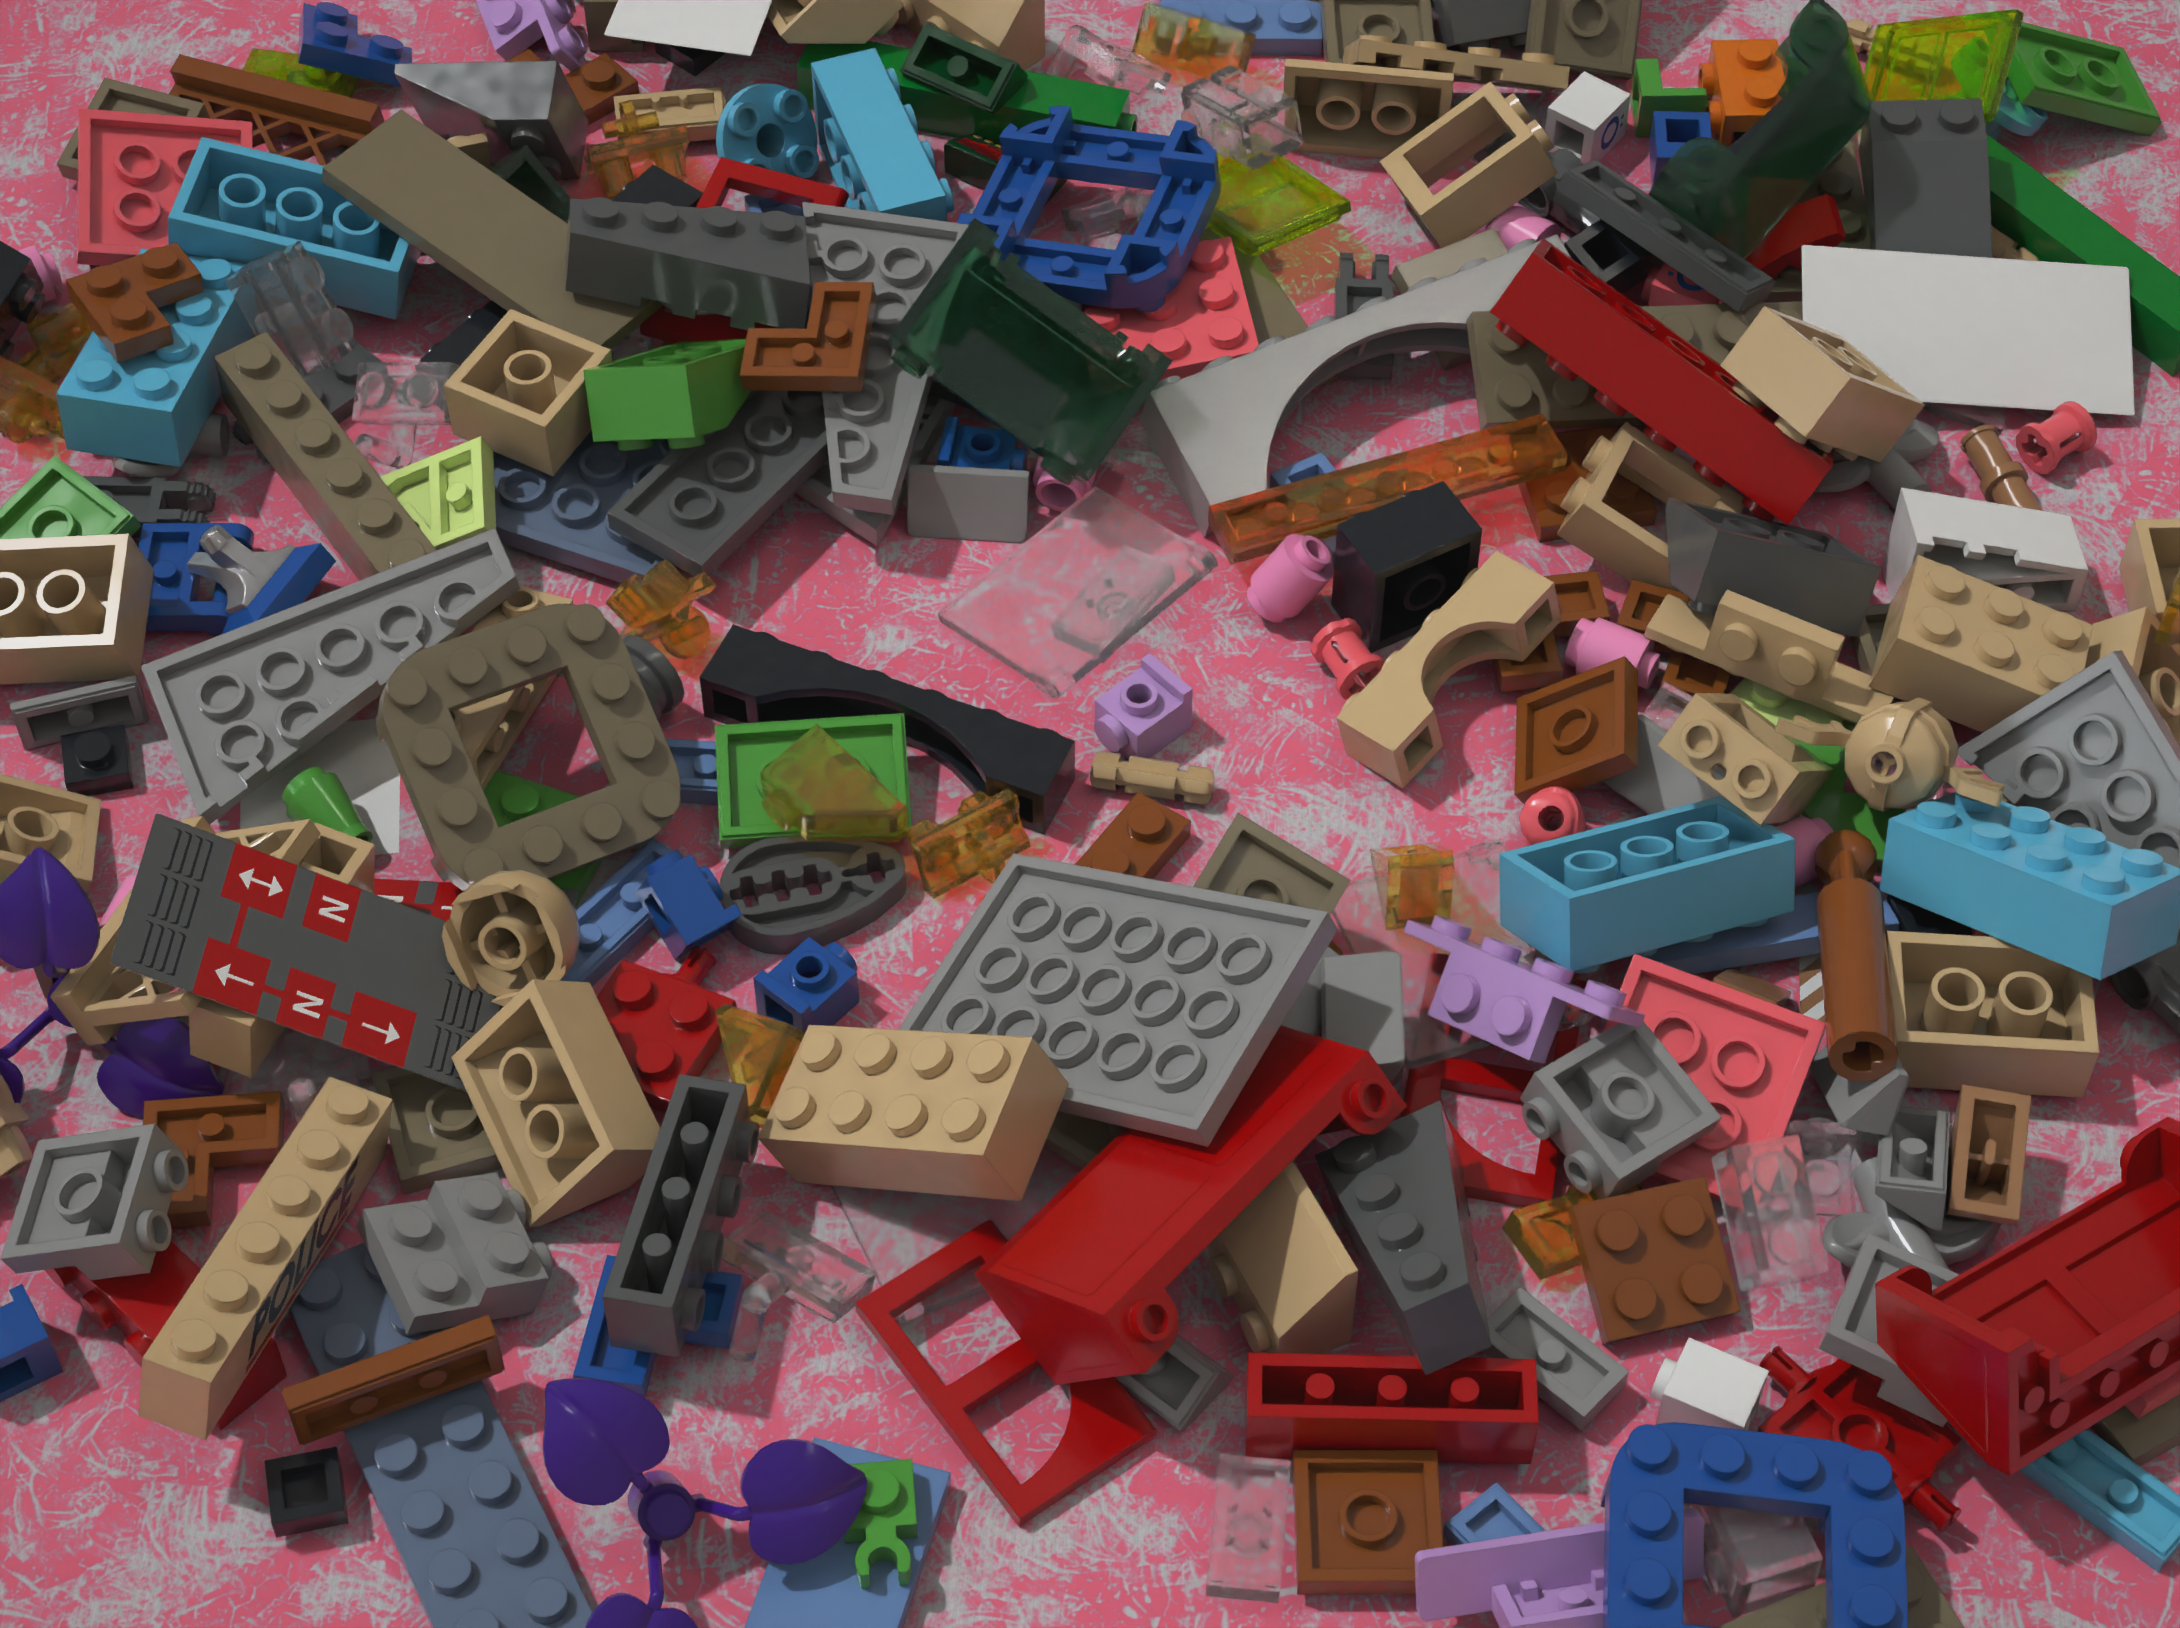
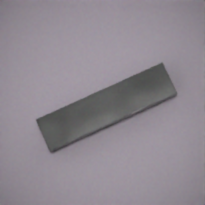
M1598 160L1590 161L1563 173L1557 187L1559 191L1737 312L1743 311L1768 298L1775 284L1773 278Z

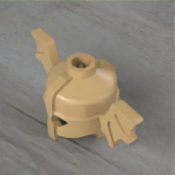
M1919 697L1909 702L1885 704L1863 715L1853 731L1845 729L1839 722L1831 720L1828 724H1820L1798 715H1794L1793 721L1779 718L1775 732L1816 746L1833 745L1845 747L1844 771L1855 792L1868 801V807L1882 812L1890 808L1909 809L1932 798L1944 781L1952 785L1957 794L1995 807L2000 806L2004 794L2005 785L1984 779L1982 777L1983 770L1955 766L1958 756V744L1952 726L1945 717L1933 709V702ZM1884 752H1888L1894 757L1889 758ZM1876 756L1883 763L1881 772L1876 767ZM1897 764L1896 771L1888 775L1890 766Z

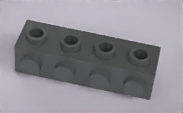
M679 1074L602 1296L610 1345L612 1347L679 1358L688 1331L697 1332L699 1330L705 1309V1290L702 1289L707 1273L716 1274L720 1267L724 1248V1235L720 1231L725 1217L734 1218L737 1214L742 1192V1180L738 1176L743 1162H753L759 1142V1124L750 1121L746 1084Z

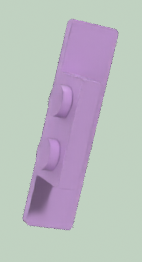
M476 0L493 47L506 61L519 55L544 36L551 54L570 72L586 64L583 55L587 52V47L579 34L570 25L569 20L574 16L565 0Z
M1435 915L1431 925L1407 920L1404 933L1450 952L1427 1014L1435 1019L1527 1060L1543 1064L1546 1061L1567 1003L1604 1019L1641 1028L1645 1014L1624 1006L1627 994L1618 989L1593 980H1588L1585 989L1570 983L1574 971L1541 958L1535 959L1533 967L1519 961L1522 949L1488 936L1484 937L1482 945L1468 940L1472 931L1471 927L1442 916Z
M1694 1508L1684 1510L1683 1581L1698 1579L1704 1574V1519L1699 1511ZM1605 1522L1420 1550L1415 1554L1417 1612L1423 1621H1431L1492 1611L1500 1628H1603Z

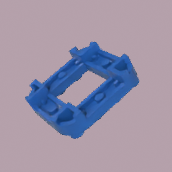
M1053 106L1049 107L1050 118L1030 123L1019 130L1010 123L999 136L1002 156L973 213L960 212L957 223L972 225L973 243L965 267L967 273L972 265H976L1080 304L1117 309L1134 308L1139 312H1153L1161 308L1165 303V295L1170 293L1181 281L1221 194V179L1216 149H1213L1206 140L1198 136L1195 124L1182 120L1176 121L1170 136L1074 124L1071 107ZM1058 178L1154 190L1134 235L1122 234L1115 250L1029 238Z
M1678 1422L1638 1426L1630 1433L1628 1440L1620 1448L1606 1481L1600 1506L1605 1507L1603 1628H1715L1683 1624L1684 1503L1818 1518L1819 1533H1825L1827 1628H1908L1904 1505L1900 1491L1892 1478L1891 1465L1881 1454L1870 1450L1862 1451L1849 1444L1832 1440Z

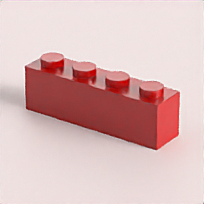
M170 1241L167 1249L156 1252L150 1273L89 1280L76 1266L47 1269L45 1271L61 1288L64 1289L72 1283L84 1295L80 1298L83 1307L103 1330L107 1331L113 1325L127 1337L123 1341L127 1351L142 1368L143 1356L201 1269ZM272 1337L217 1422L216 1426L220 1430L287 1377L277 1343Z
M1248 1352L1245 1390V1458L1293 1459V1450H1437L1438 1462L1531 1464L1539 1425L1536 1359L1466 1357L1425 1375L1415 1356Z

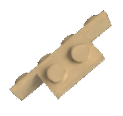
M1727 590L1720 600L1715 616L1694 610L1688 606L1689 602L1667 594L1644 633V637L1664 644L1671 650L1686 653L1718 666L1730 674L1745 677L1779 691L1791 699L1801 700L1838 715L1850 723L1857 724L1863 715L1885 704H1892L1895 700V697L1869 687L1871 675L1837 662L1845 639L1844 636L1730 590Z

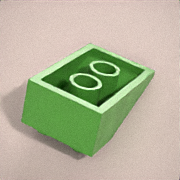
M746 338L681 341L583 370L593 442L617 441L618 450L622 451L654 446V439H668L669 448L671 449L690 448L705 444L704 435L726 428L751 392L750 390L743 389L739 376Z

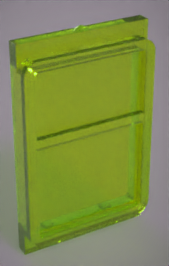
M2018 9L1877 24L1855 102L1862 112L1854 129L1862 130L1866 101L1981 99L1985 124L1991 122L1993 118H1996L2024 13Z
M1255 137L1217 152L1221 194L1206 227L1221 238L1231 236L1233 246L1245 255H1260L1341 219L1343 214L1351 211V204L1348 199Z

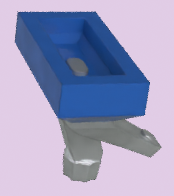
M215 525L208 529L199 540L205 552H196L187 562L188 572L209 578L221 584L226 590L228 600L225 611L229 613V617L222 633L224 634L303 603L336 560L321 543L294 547L290 544L274 551L252 552L233 538L220 525Z

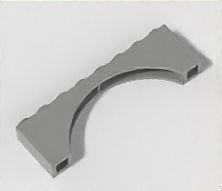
M1557 234L1546 238L1548 242L1570 257ZM1535 239L1523 240L1510 248L1506 254L1489 261H1486L1485 258L1474 259L1463 265L1453 275L1440 280H1436L1435 277L1422 279L1412 285L1406 293L1388 300L1384 296L1373 298L1362 304L1356 312L1336 319L1334 316L1321 318L1300 334L1287 339L1283 336L1269 338L1259 344L1253 352L1235 359L1232 356H1223L1210 362L1199 373L1183 379L1180 376H1171L1155 384L1148 392L1140 421L1203 537L1205 538L1257 516L1267 491V463L1271 441L1286 416L1318 385L1337 373L1368 359L1391 353L1447 351L1471 355L1466 324L1467 318L1472 311H1491L1540 241L1536 242Z

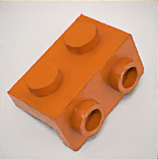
M1777 39L1712 40L1708 63H1700L1698 88H1705L1707 92L1706 112H1710L1711 134H1714L1718 155L1731 145L1733 132H1747L1782 98L1788 95Z

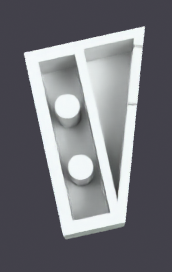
M1902 487L1881 568L1891 601L1917 556L1920 555L1940 564L1951 566L1960 572L2000 588L2011 590L2020 596L2057 611H2073L2077 609L2088 574V567L2070 515Z

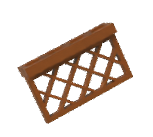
M179 54L170 70L175 82L169 93L170 95L204 103L211 119L243 120L255 123L258 129L252 131L253 148L265 143L269 153L301 161L315 156L318 164L324 166L327 164L321 153L340 145L350 148L385 122L379 104ZM288 133L306 137L308 142L277 154L271 141Z

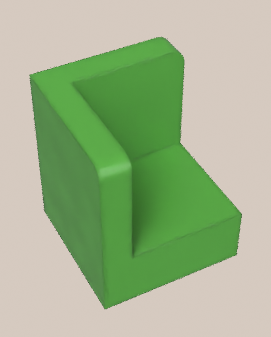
M1658 58L1636 59L1630 97L1636 138L1650 137L1654 111L1706 112L1708 98L1705 88H1663Z

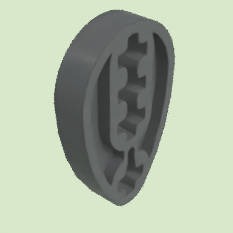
M815 834L767 838L746 846L728 862L720 879V887L723 893L721 905L725 910L736 904L742 913V916L729 929L731 934L742 944L763 953L790 954L808 937L824 946L849 936L880 918L900 901L905 894V862L901 854L895 849L856 837ZM880 871L885 881L873 883V879L868 873ZM817 883L822 893L810 895L805 885ZM786 889L790 899L778 901L774 891ZM754 895L758 905L746 907L742 897Z

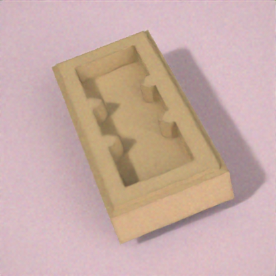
M724 86L614 96L619 148L716 139L719 118L726 106Z

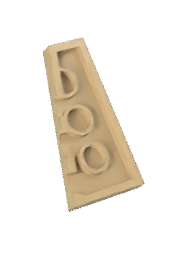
M1360 35L1359 39L1344 48L1343 64L1454 73V82L1486 85L1491 81L1494 86L1544 92L1558 93L1568 88L1570 67L1555 65V56L1550 54L1522 53V60L1501 58V50L1494 48L1468 47V53L1449 51L1447 50V44L1414 41V46L1392 43L1393 38L1375 35Z

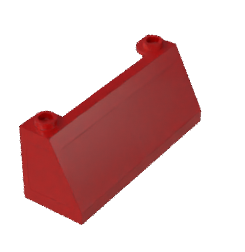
M1280 1025L1208 1147L1126 1127L982 1265L974 1275L1055 1385L1146 1373L1172 1346L1178 1333L1179 1318L1177 1309L1165 1288L1316 1136L1350 1129L1360 1135L1379 1133L1407 1105L1369 1051Z
M2166 1117L2134 1136L2126 1143L2120 1157V1183L1936 1289L1932 1290V1281L1929 1274L1914 1265L1903 1267L1875 1283L1877 1344L1983 1460L2008 1476L2018 1472L2180 1371V1122L2175 1119Z

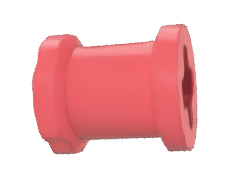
M2067 401L2054 409L2053 416L2040 424L2028 423L2020 428L2019 434L2016 435V446L2020 457L2034 472L2048 474L2057 467V464L2063 457L2073 451L2080 453L2093 447L2097 440V428L2093 418L2084 407L2076 402Z
M1351 618L1333 621L1323 627L1314 636L1313 644L1310 648V652L1316 661L1321 664H1327L1336 677L1335 687L1342 698L1346 700L1353 694L1361 692L1381 671L1385 662L1381 656L1371 654L1361 640L1363 631L1357 622ZM1333 642H1337L1339 647L1333 646ZM1362 671L1366 675L1362 677L1359 672Z

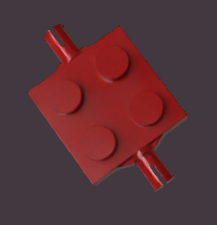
M694 946L691 949V953L676 974L659 973L622 959L597 996L649 1106L664 1113L667 1111L679 1074L699 1077L739 1017L734 999L700 987L710 969L716 964L715 956L705 948L701 951L700 946Z
M1780 1346L1774 1347L1772 1353L1769 1351L1759 1366L1769 1370L1768 1376L1788 1393L1784 1405L1758 1427L1757 1432L1832 1440L1849 1444L1862 1451L1870 1450L1884 1456L1891 1465L1892 1478L1900 1491L1904 1507L1911 1504L1940 1533L1944 1532L1947 1526L1950 1527L1960 1515L1961 1509L1952 1504L1930 1484L1933 1474L1956 1455L1962 1439L1946 1424L1944 1427H1941L1877 1397L1883 1379L1846 1361L1837 1359L1832 1365L1807 1373Z

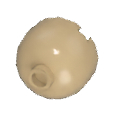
M523 870L498 871L469 886L452 903L454 906L451 909L450 918L443 926L442 939L446 957L459 980L472 991L479 984L488 994L496 996L491 1002L501 1006H505L532 979L562 981L577 960L581 939L576 910L565 892L549 879Z

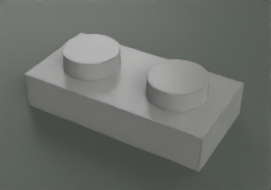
M1521 1287L1487 1318L1492 1346L1481 1352L1489 1358L1536 1359L1538 1397L1581 1431L1626 1386L1629 1374L1626 1368Z

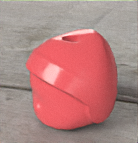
M1558 786L1548 787L1533 794L1525 802L1519 815L1521 831L1528 846L1584 832L1585 828L1584 810L1577 797L1568 789ZM1558 819L1559 827L1554 830L1550 829V821Z

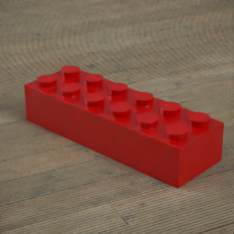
M1544 238L1536 246L1490 311L1491 314L1499 319L1495 326L1502 334L1521 346H1525L1528 341H1531L1549 354L1545 362L1555 372L1572 382L1580 376L1598 389L1594 397L1604 407L1621 417L1627 411L1647 424L1643 432L1648 438L1669 452H1673L1676 447L1682 449L1697 460L1693 468L1702 477L1718 487H1723L1726 482L1746 495L1742 503L1751 512L1765 521H1773L1777 517L1789 525L1833 467L1834 449L1827 453L1808 440L1803 445L1787 436L1774 424L1779 415L1766 404L1760 409L1738 395L1732 388L1737 379L1722 368L1718 362Z

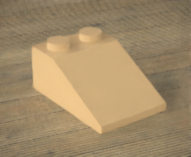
M0 773V884L19 867L32 850L42 847L57 858L72 873L84 891H89L93 879L101 799Z

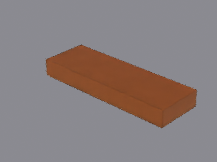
M488 1314L283 1388L281 1392L299 1445H305L499 1374L505 1370L497 1334Z

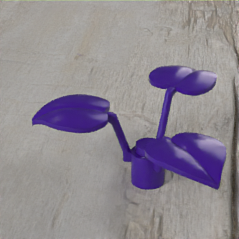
M42 847L32 850L19 867L0 884V958L8 964L21 969H30L42 964L45 976L58 978L48 993V1007L11 1042L0 1048V1073L9 1087L14 1103L19 1104L24 1095V1078L18 1067L8 1059L18 1053L54 1020L67 1027L74 1028L50 996L70 969L83 967L90 962L98 948L100 939L97 914L87 894L72 873L57 858ZM177 1017L126 1022L121 1026L117 1040L112 1035L107 1043L101 1044L111 1054L98 1069V1085L113 1105L130 1115L143 1118L144 1101L219 1096L224 1091V1085L216 1075L212 1064L190 1055L189 1026Z
M560 1379L551 1381L546 1385L542 1449L545 1467L556 1488L564 1496L576 1503L598 1506L618 1500L624 1495L632 1482L633 1484L628 1494V1507L631 1515L646 1533L643 1544L647 1549L650 1587L648 1603L646 1604L631 1594L616 1593L607 1597L595 1608L585 1628H698L686 1612L677 1608H661L664 1599L660 1548L662 1541L674 1540L685 1534L691 1527L697 1512L702 1511L734 1521L750 1520L748 1531L750 1546L760 1558L777 1564H795L813 1559L831 1548L848 1531L861 1509L867 1489L865 1473L848 1464L822 1445L801 1439H785L773 1442L760 1449L748 1462L740 1481L741 1493L748 1506L737 1507L707 1499L703 1494L690 1495L682 1483L669 1472L655 1470L645 1474L642 1473L658 1465L665 1458L670 1445L668 1428L663 1416L644 1396L621 1385L597 1379Z

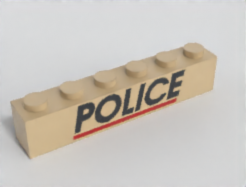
M333 1077L328 1078L143 1356L139 1400L140 1417L207 1440L384 1160L387 1152L393 1099Z

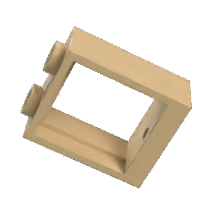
M1491 81L1379 161L1404 199L1441 248L1468 238L1558 173L1546 154L1554 148V145L1535 119L1532 121L1530 115L1514 93L1504 98ZM1506 131H1509L1514 137L1437 194L1433 195L1429 190L1431 185Z
M1625 422L1610 440L1600 436L1588 452L1582 466L1589 470L1586 479L1580 476L1564 497L1560 507L1568 513L1557 535L1630 582L1633 579L1679 591L1670 584L1668 544L1602 502L1616 472L1639 485V487L1667 504L1670 497L1741 514L1744 508L1742 503L1744 497L1725 485L1718 487L1712 484L1693 468V464L1676 453L1663 449L1648 438L1645 433Z
M1695 693L1657 745L1760 825L1789 822L1800 817L1834 771L1833 768L1793 738L1776 733V725L1735 694ZM1716 765L1726 772L1725 777L1721 780L1716 779L1713 775V768Z

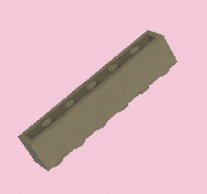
M267 332L214 356L224 404L239 421L359 581L437 551Z

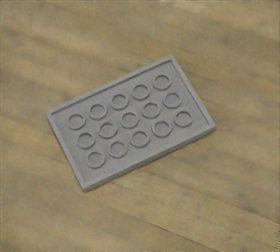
M1013 853L898 1030L1033 1037L1069 1083L1058 1111L1208 1147L1338 928L1326 911Z

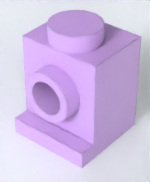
M1149 653L1141 659V667L1095 699V733L1108 750L1115 753L1119 752L1127 760H1129L1130 756L1151 758L1191 729L1193 688Z

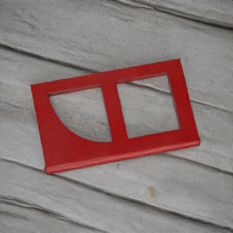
M721 157L696 208L722 206L729 189L802 208V202L845 207L849 194L846 190L839 187ZM665 306L661 307L639 326L640 335L670 343L746 338L748 331L730 327L731 317L720 314L696 315L695 319L672 314L671 310ZM756 323L755 328H779L761 323Z
M1436 956L1430 960L1403 1100L1407 1107L1401 1112L1400 1118L1438 1101H1441L1443 1107L1441 1089L1523 1103L1520 1097L1535 1073L1528 1070L1446 1057L1452 1026L1427 1015L1448 960L1446 957ZM1571 979L1570 983L1585 989L1587 981ZM1569 1003L1566 1004L1560 1020L1554 1061L1576 1049L1582 1009ZM1444 1110L1462 1162L1464 1174L1462 1179L1468 1198L1550 1212L1560 1151L1551 1137L1540 1140L1535 1175L1520 1172L1489 1159L1470 1146L1455 1130Z
M989 1219L857 1301L856 1313L1018 1527H1020L1146 1442L1151 1441L1156 1435L1157 1429L1116 1377L1066 1383L1070 1399V1415L1065 1433L1058 1447L1044 1466L1023 1484H1019L968 1417L967 1413L1041 1366L1022 1339L946 1387L894 1320L901 1313L977 1265H984L1008 1241L996 1224Z

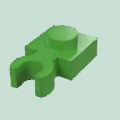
M912 1459L850 1464L863 1471L867 1479V1489L861 1509L855 1521L844 1534L845 1544L863 1542L855 1555L858 1584L862 1589L870 1588L871 1567L878 1561L887 1560L897 1566L899 1585H908L912 1576L911 1555L907 1545L901 1539L918 1537Z

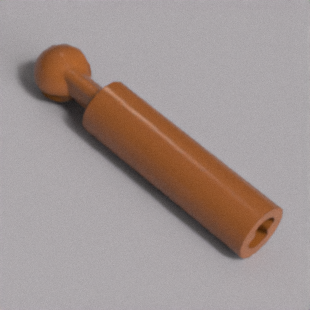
M1842 829L1829 833L1821 840L1814 854V859L1817 863L1815 866L1816 874L1821 883L1825 885L1818 894L1816 910L1827 1050L1831 1068L1839 1076L1850 1081L1868 1082L1878 1080L1889 1074L1895 1067L1898 1058L1884 907L1880 891L1870 883L1877 870V852L1869 838L1860 832Z

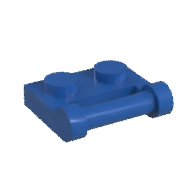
M143 523L138 547L154 569L146 631H205L213 637L221 635L229 617V613L225 611L228 600L226 590L221 584L216 582L213 601H197L201 575L188 572L187 562L196 552H205L199 540L208 529L215 525H220L233 538L251 551L254 544L253 531L239 523Z

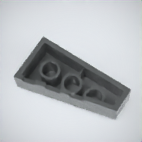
M603 197L590 199L570 198L565 254V291L639 307L646 303L648 299L656 300L672 310V314L695 319L697 311L700 310L731 317L730 327L744 330L755 328L756 323L779 328L805 329L811 286L805 216L790 215L782 211H769L766 213L734 211L721 206L694 208L672 206L665 202L642 204L615 202Z
M1441 1101L1392 1121L1379 1133L1349 1137L1341 1141L1337 1146L1316 1154L1315 1158L1337 1217L1425 1375L1491 1347L1482 1285L1478 1277L1476 1261H1478L1476 1247L1469 1222L1468 1199L1462 1179L1464 1178L1462 1162Z

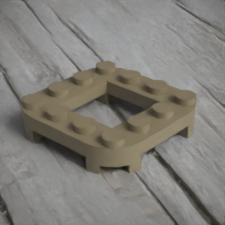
M567 603L547 605L420 650L406 658L395 669L382 691L378 705V715L375 718L378 738L380 742H387L433 851L434 857L430 861L433 868L444 882L448 879L463 891L498 871L523 870L553 880L629 850L634 852L654 838L667 825L680 806V776L678 767L627 647L616 628L593 605ZM555 674L557 678L564 676L610 786L498 827L450 712Z

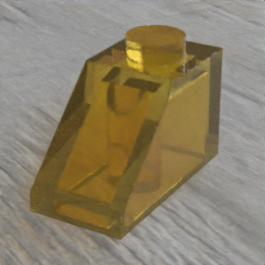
M818 724L814 725L760 773L764 797L761 803L765 812L780 828L788 830L793 827L807 841L899 842L908 834L907 807Z

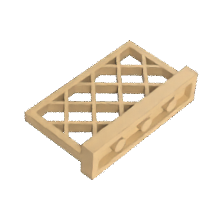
M204 816L185 818L182 823L295 865H299L321 834L311 819L217 833L214 832ZM132 889L101 928L98 948L90 962L83 967L70 969L50 996L87 1045L107 1043L121 1023L191 1015L203 999L202 996L182 989L169 993L177 987L110 963Z

